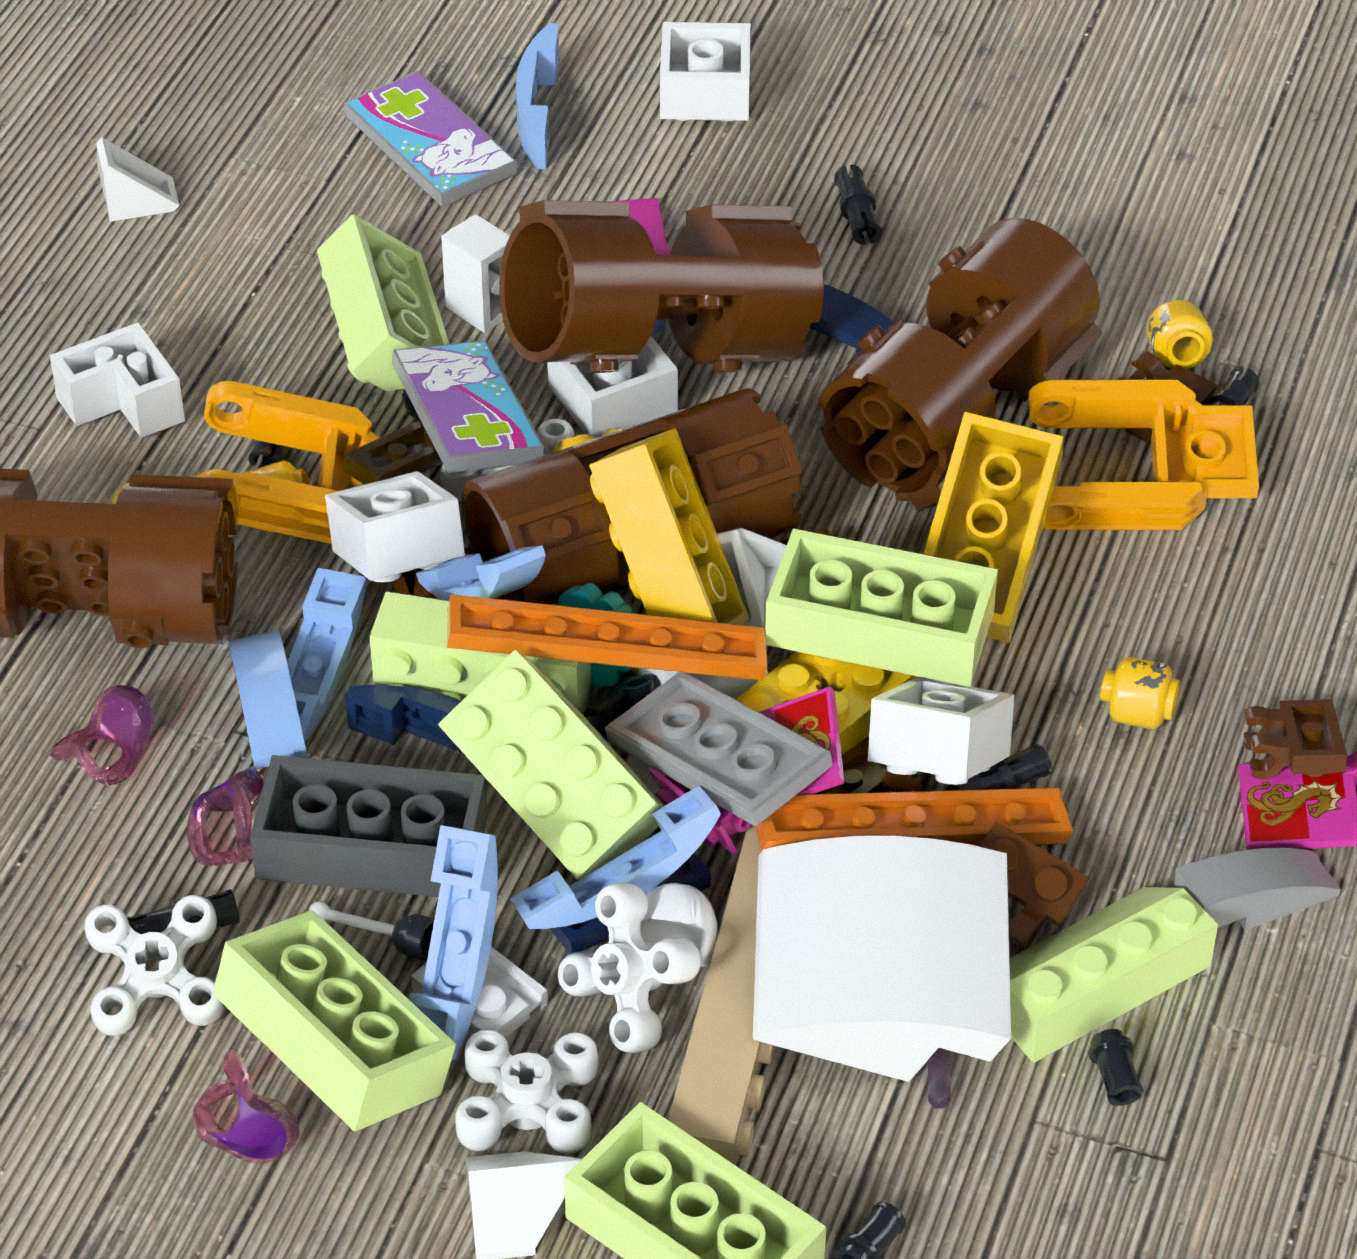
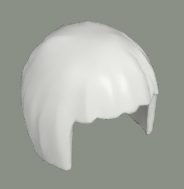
M679 883L663 884L646 893L648 911L646 917L640 923L642 939L644 941H652L653 943L670 938L687 939L698 948L701 956V967L709 968L718 937L717 920L709 899L697 888Z

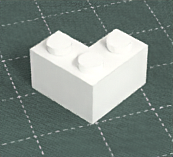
M474 214L441 236L445 307L483 333H486L503 321L499 297L500 269L504 250L513 229L509 228L503 232L477 214Z
M138 322L49 355L56 398L76 426L121 410L140 438L185 421L179 377Z

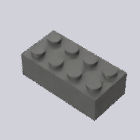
M272 755L250 835L255 879L439 897L441 883L431 881L440 826L485 833L488 818L486 779L483 775Z

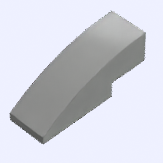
M1295 848L1243 850L1189 863L1176 868L1173 887L1184 888L1218 924V928L1238 921L1245 931L1338 897L1341 890L1313 851Z

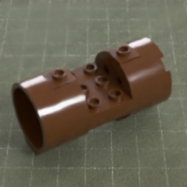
M542 200L519 207L520 222L515 226L507 241L501 263L499 281L501 313L507 335L516 351L523 358L531 362L589 364L590 373L618 372L619 363L637 360L638 354L643 350L652 334L656 320H668L674 339L681 350L694 360V364H713L715 373L742 371L743 362L791 361L800 356L809 346L805 341V337L811 323H819L823 307L824 279L819 253L815 243H806L804 237L799 232L802 225L793 220L792 206L711 204L687 210L686 226L677 236L670 255H656L651 239L644 227L636 219L630 217L629 202Z
M1023 218L1000 220L990 226L966 251L960 245L957 246L937 263L942 270L928 283L930 289L927 295L926 310L930 327L915 323H903L900 320L885 330L880 325H877L856 342L861 350L847 363L848 366L825 388L820 396L818 406L823 407L826 423L820 429L828 448L841 466L858 482L869 488L878 483L894 491L896 500L910 501L918 512L938 502L964 412L995 419L996 406L991 387L1003 391H1016L1025 402L1029 399V391L1033 386L1048 380H1059L1103 334L1094 323L1099 312L1100 297L1095 277L1080 252L1066 238L1044 224Z
M745 388L467 481L462 493L464 522L470 547L474 548L476 554L480 553L483 563L525 547L542 545L546 555L540 572L531 583L495 599L555 605L558 602L559 596L572 586H583L593 583L600 589L603 596L609 592H619L630 588L628 581L630 569L623 551H618L612 542L609 532L611 520L605 504L600 503L593 493L590 483L592 471L589 465L622 447L673 428L677 429L716 533L743 528L770 539L796 529L802 514L797 508L793 509V494L801 491L798 474L803 473L787 425L781 426L774 412L764 415L757 403H760V394L750 388Z
M0 469V638H15V635H20L27 625L31 608H38L41 611L52 614L63 613L67 609L89 610L96 615L109 616L116 642L124 643L133 648L168 645L169 642L223 645V635H229L238 573V562H235L233 537H228L238 533L237 513L239 504L233 479L131 474L129 486H124L121 489L116 504L37 501L38 495L29 470Z

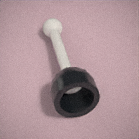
M322 901L314 902L309 908V911L313 910L324 921L330 920L390 935L398 952L409 958L421 961L428 959L435 920L433 917L412 914L401 918L395 925L331 910Z

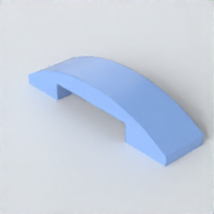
M549 23L528 45L521 58L516 76L518 134L524 152L537 169H546L549 148L548 106L536 105L539 85L556 86L559 27L555 23Z
M542 545L520 548L484 563L480 553L470 554L419 571L416 575L419 583L440 600L449 601L450 594L495 599L531 583L540 572L546 555Z
M317 568L302 605L304 621L287 664L304 742L310 738L324 716L344 670L364 602L367 587V577Z
M279 630L228 640L255 769L269 767L272 755L307 758L295 695Z
M697 786L652 813L661 829L657 834L570 886L567 885L557 870L510 898L529 929L563 927L594 919L597 917L595 901L598 893L604 887L615 883H630L637 885L644 893H647L673 874L696 851L714 827L721 815L717 806L704 790Z
M441 825L431 881L441 883L423 987L421 993H410L409 1000L456 1043L452 1060H455L477 1007L491 950L498 887L497 847L495 835Z

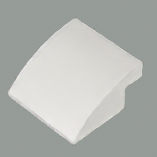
M849 836L815 839L775 846L761 851L758 855L753 1040L907 1082L915 1076L938 1048L991 1062L1011 1039L1007 853L958 842L904 836Z

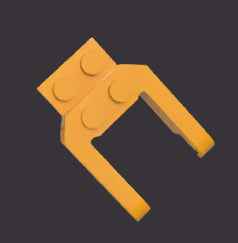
M1048 380L1036 384L1029 391V415L1031 421L1038 426L1045 428L1153 429L1151 450L1154 482H1080L1079 486H1055L1047 510V521L1044 528L1050 530H1182L1205 510L1207 498H1257L1259 481L1252 406H1203L1195 400V393L1179 380ZM1049 402L1063 403L1059 405H1044Z
M223 381L213 385L208 390L204 410L205 420L210 427L230 435L322 454L319 463L317 486L247 471L239 474L214 469L197 473L195 477L233 479L239 504L237 513L238 525L332 544L325 495L363 485L343 471L344 454L381 438L377 437L370 430L372 422L356 407L235 381ZM222 402H234L240 405L243 410L238 413H226L219 409L217 405Z

